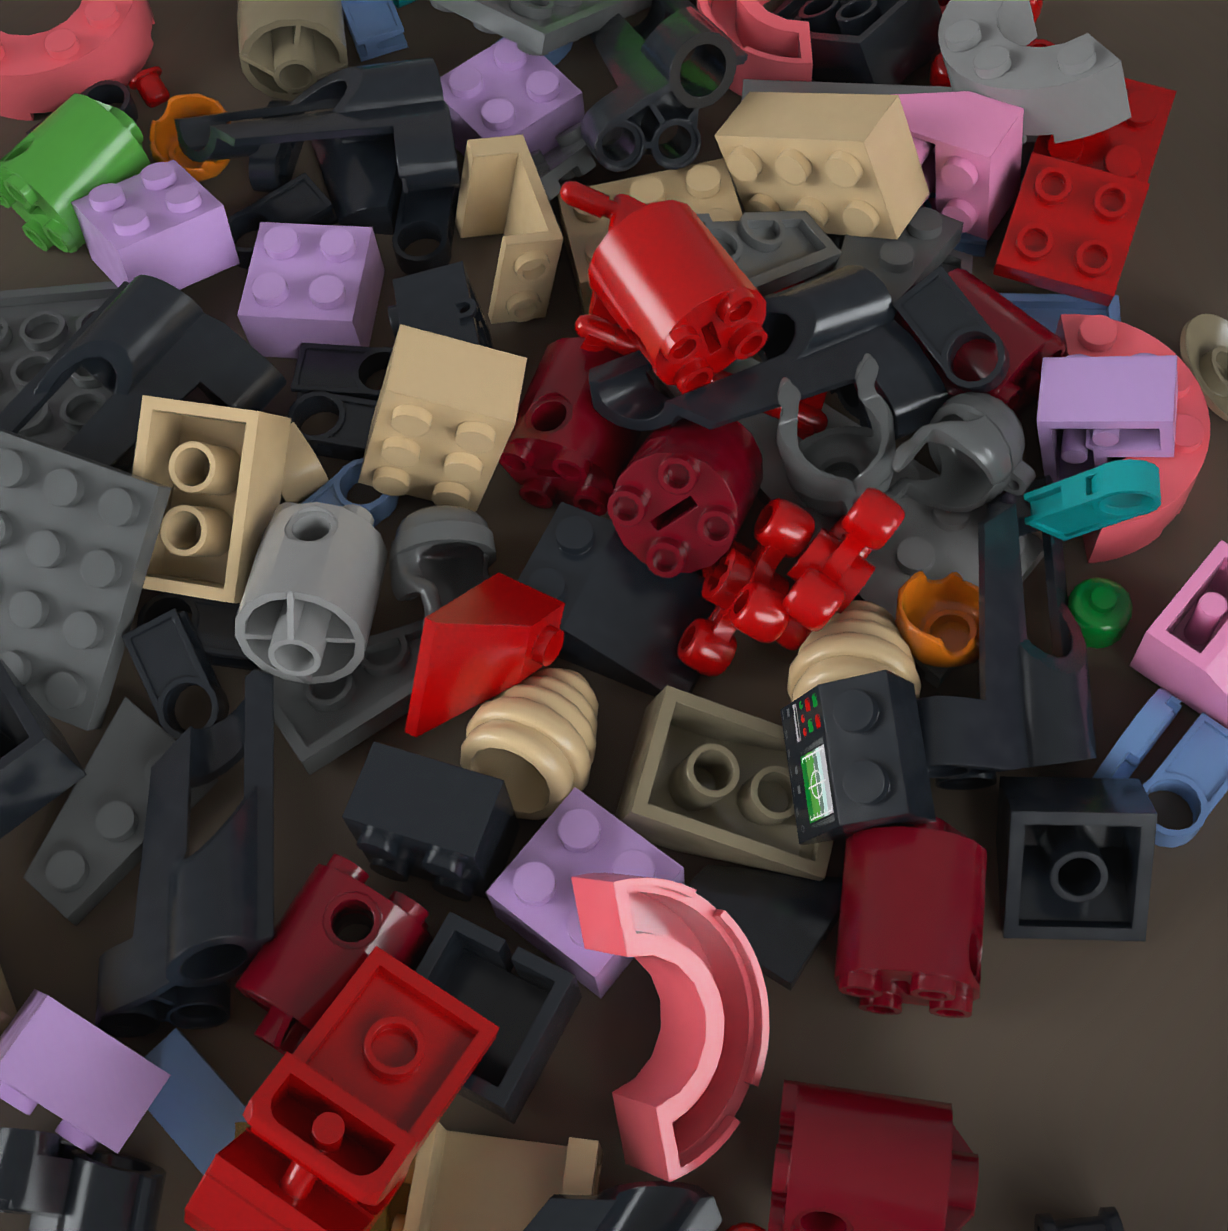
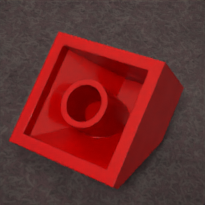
M498 572L426 616L405 732L416 738L519 684L542 666L547 667L551 665L557 658L564 642V631L560 629L565 603Z

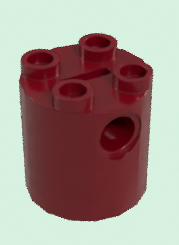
M956 268L948 272V275L990 328L1000 336L1010 354V367L1006 378L997 388L989 391L987 394L1003 401L1014 411L1021 422V414L1033 400L1039 401L1043 357H1062L1066 350V345L1062 343L1059 336L966 269ZM897 310L894 320L917 341L941 378L948 393V398L966 393L961 391L947 378L942 367ZM974 339L963 344L957 351L953 361L954 372L957 378L971 382L987 377L995 369L998 361L996 344L986 339Z
M581 337L560 338L549 344L544 352L517 412L515 426L499 459V463L517 483L522 485L519 495L529 504L548 509L554 503L560 505L561 502H564L592 514L603 516L607 512L609 498L614 492L619 476L628 465L641 431L617 426L603 418L593 408L589 385V369L624 355L607 348L599 352L581 349L580 347L585 340ZM646 372L647 377H648V379H649V382H650V383L654 386V388H655L653 379H652V378L650 377V375Z
M684 418L657 430H652L619 476L614 492L607 504L608 514L623 545L640 561L647 564L650 571L664 578H672L679 573H692L712 566L730 549L757 496L763 481L762 454L752 433L739 421L710 430Z
M936 817V822L909 827L870 828L851 835L846 840L834 979L837 986H839L838 990L847 995L860 997L859 1009L870 1013L897 1015L902 1013V1003L929 1006L928 1011L931 1014L941 1017H971L973 1001L980 998L987 850L938 817Z
M333 854L327 865L318 864L274 927V938L261 946L260 951L235 985L244 996L268 1012L254 1035L283 1055L287 1051L291 1054L295 1052L376 946L414 970L433 941L430 933L427 931L429 926L424 922L429 915L424 907L398 891H393L387 899L365 885L369 875L363 869L338 854ZM351 924H363L371 929L369 935L358 942H346L338 938L339 933Z
M784 1079L779 1122L780 1131L778 1143L776 1144L768 1231H960L971 1217L974 1216L978 1192L979 1156L972 1152L954 1126L952 1103Z

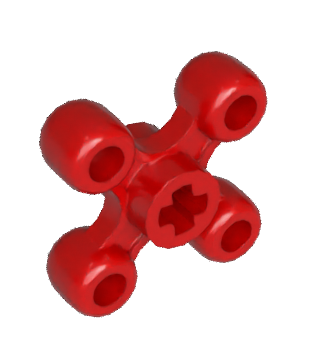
M868 487L847 514L841 515L829 531L821 528L787 573L796 582L782 601V605L791 616V619L782 635L775 640L778 644L788 650H798L812 631H820L836 612L841 614L853 601L876 568L866 558L872 550H879L886 544L905 518L903 508L881 490Z
M775 498L771 500L761 511L755 523L754 537L758 543L753 550L734 540L730 549L712 566L702 569V575L705 578L702 597L715 604L716 607L708 619H695L684 631L677 649L678 658L684 664L703 675L716 677L727 669L734 658L737 639L733 634L736 629L763 643L774 642L782 635L791 619V616L782 605V601L789 590V581L787 578L776 573L775 570L784 557H797L809 544L815 530V521L809 512L785 499Z

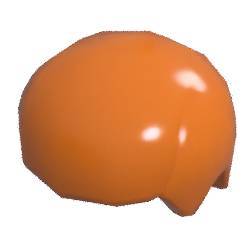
M199 93L181 94L169 98L163 115L158 120H152L149 140L151 142L150 150L153 161L157 163L175 160L198 182L218 176L231 159L209 162H195L189 159L179 147L174 119L225 113L227 111L217 100Z
M923 571L914 573L898 589L895 620L901 638L909 645L913 657L925 665L941 668L958 667L978 661L979 587L966 580L964 581L957 572H952L947 577L938 580L928 579Z

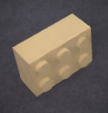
M749 92L714 135L746 212L806 211L825 234H847L850 236L897 240L930 194L899 95Z
M724 158L688 165L677 170L669 169L589 186L609 195L610 200H613L618 194H626L647 205L671 199L687 203L696 214L709 213L713 222L740 221L743 215ZM559 193L557 197L563 239L584 315L589 313L593 292L589 284L588 269L594 251L608 233L610 219L603 216L600 219L567 205L561 199Z
M400 324L372 418L358 483L373 486L378 492L390 496L406 494L433 501L436 505L460 506L476 512L516 423L527 358Z
M142 395L132 474L172 488L143 584L144 589L228 603H241L264 529L271 521L274 510L280 505L291 418L261 411Z

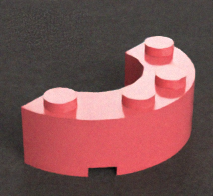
M82 0L79 8L67 21L49 31L32 35H12L0 31V116L16 120L34 121V113L54 112L74 93L81 94L97 82L112 80L127 86L129 81L145 65L154 45L151 31L155 20L148 0Z
M696 0L697 9L748 54L744 64L736 65L734 79L729 87L731 91L742 97L743 79L812 82L813 60L809 21L787 20L768 12L763 5L771 0Z
M1061 314L1055 332L1061 338L1062 343L1066 345V350L1062 357L1072 354H1084L1090 357L1132 356L1138 353H1151L1157 356L1176 355L1169 347L1148 333L1104 315ZM1178 356V400L1174 457H1126L1123 459L1144 460L1155 464L1159 468L1161 505L1155 511L1083 534L1088 564L1105 562L1126 556L1147 546L1158 538L1163 529L1180 513L1202 468L1210 441L1209 410L1198 381Z
M603 872L572 876L571 880L584 948L624 957H634L651 975L660 998L661 1029L653 1054L633 1080L614 1090L612 1096L625 1164L665 1181L672 1182L702 1165L722 1147L741 1123L734 1116L740 1108L749 1086H759L767 1056L770 1029L768 997L762 970L753 948L738 924L725 910L716 909L706 899L698 895L696 889L666 879Z

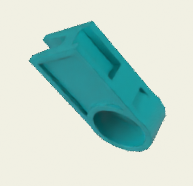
M1116 460L1025 493L1024 500L1030 502L1031 516L1025 517V524L1065 541L1153 512L1161 505L1159 468L1155 464L1144 460Z

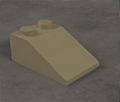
M668 685L646 707L616 810V818L650 843L673 851L817 881L825 879L834 840L809 845L799 844L782 726Z

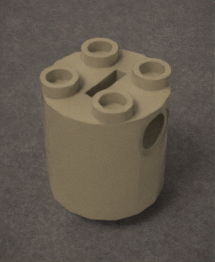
M237 0L239 57L242 73L256 89L270 97L293 101L313 84L334 72L348 67L341 0Z

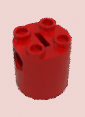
M672 199L650 203L630 213L607 233L594 251L588 269L591 289L624 333L651 363L654 373L666 385L676 386L682 394L709 384L713 375L723 371L736 359L744 360L754 356L765 345L768 334L762 325L766 318V300L687 203Z

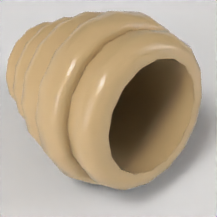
M854 600L841 614L836 612L820 631H812L800 646L798 655L789 668L787 692L791 702H793L819 684L888 670L913 683L917 699L920 695L921 681L911 649L901 638L894 617L885 608L873 602Z
M545 668L539 670L533 676L496 695L493 700L482 704L468 722L466 739L461 745L460 765L462 768L504 780L516 818L530 820L549 818L574 787L582 792L587 786L590 778L591 764L595 758L599 707L595 693L589 686L588 681L581 674L570 669Z

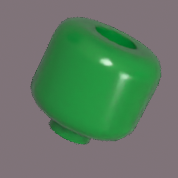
M1094 577L1083 580L1073 588L1068 596L1067 607L1079 624L1087 647L1099 649L1109 647L1121 639L1132 618L1133 603L1129 593L1121 584L1108 578Z

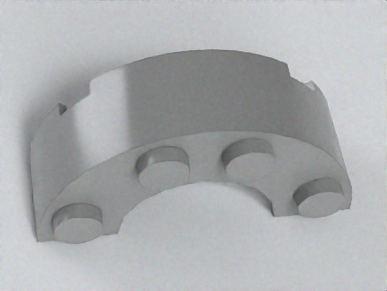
M950 0L939 24L938 38L952 92L970 91L1024 108L1022 144H1025L1027 140L1026 135L1053 134L1055 143L1072 141L1102 132L1131 118L1121 60L1089 33L1062 44L1031 47L1027 45L1036 39L1038 35L1030 0Z

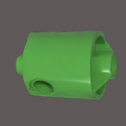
M74 93L0 160V204L5 208L12 207L26 222L22 226L26 236L43 251H48L53 245L66 253L77 251L86 242L71 202L87 196L93 188L107 183L116 184L138 175L146 166L151 164L143 150L142 142L144 140L141 130L119 108L96 101L86 95Z

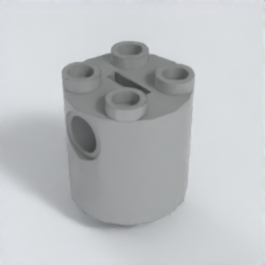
M285 502L278 505L274 510L271 521L264 529L235 618V638L243 653L262 670L284 680L306 684L334 682L351 674L364 659L386 569L388 553L381 534L373 527V516L367 509L354 504L337 506L321 502L302 504Z

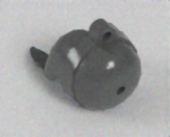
M866 353L862 361L857 365L855 380L859 398L865 406L872 429L856 426L827 429L805 438L798 444L797 424L801 393L796 385L787 377H784L779 384L777 397L782 408L776 441L786 470V477L798 498L807 507L823 516L839 519L841 515H846L868 487H874L885 493L894 475L895 470L892 467L896 451L894 420L888 404L876 392L874 387L879 366L869 353Z
M966 392L949 398L936 412L930 424L919 428L908 441L902 443L897 448L892 462L893 469L899 473L912 461L924 444L928 442L930 455L938 471L941 473L940 476L930 480H918L908 477L900 478L885 494L896 502L905 494L919 503L949 512H972L991 502L1003 490L1013 495H1023L1035 480V472L1022 461L1025 436L1021 422L1014 411L1003 401L987 393Z
M452 505L425 507L405 517L396 530L395 539L391 543L389 558L391 587L395 598L398 601H410L417 596H421L426 617L490 578L488 568L497 560L493 532L488 528L487 522L475 511Z

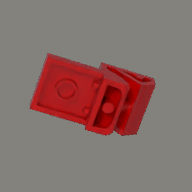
M1124 77L1131 118L1102 132L1072 141L1055 143L1053 134L1038 135L993 275L1109 307L1115 295L1150 186L1148 180L1177 91Z
M376 946L293 1054L288 1051L252 1096L242 1114L250 1127H247L243 1133L215 1155L185 1207V1223L196 1231H370L405 1181L412 1159L492 1045L500 1027Z

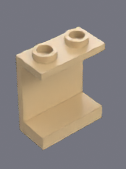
M522 134L469 139L466 144L455 217L460 238L504 234L488 313L491 324L511 321L526 322L534 318L546 317L563 236L525 138Z
M438 1122L410 1163L404 1183L411 1184L406 1214L398 1213L395 1216L391 1231H523L554 1194L598 1196L604 1155L603 1150L597 1140L569 1137L568 1146L447 1131Z

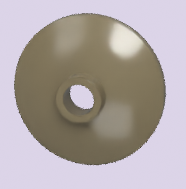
M1200 314L1189 320L1182 329L1180 336L1181 358L1198 381L1205 396L1207 406L1215 414L1228 422V321L1214 314Z

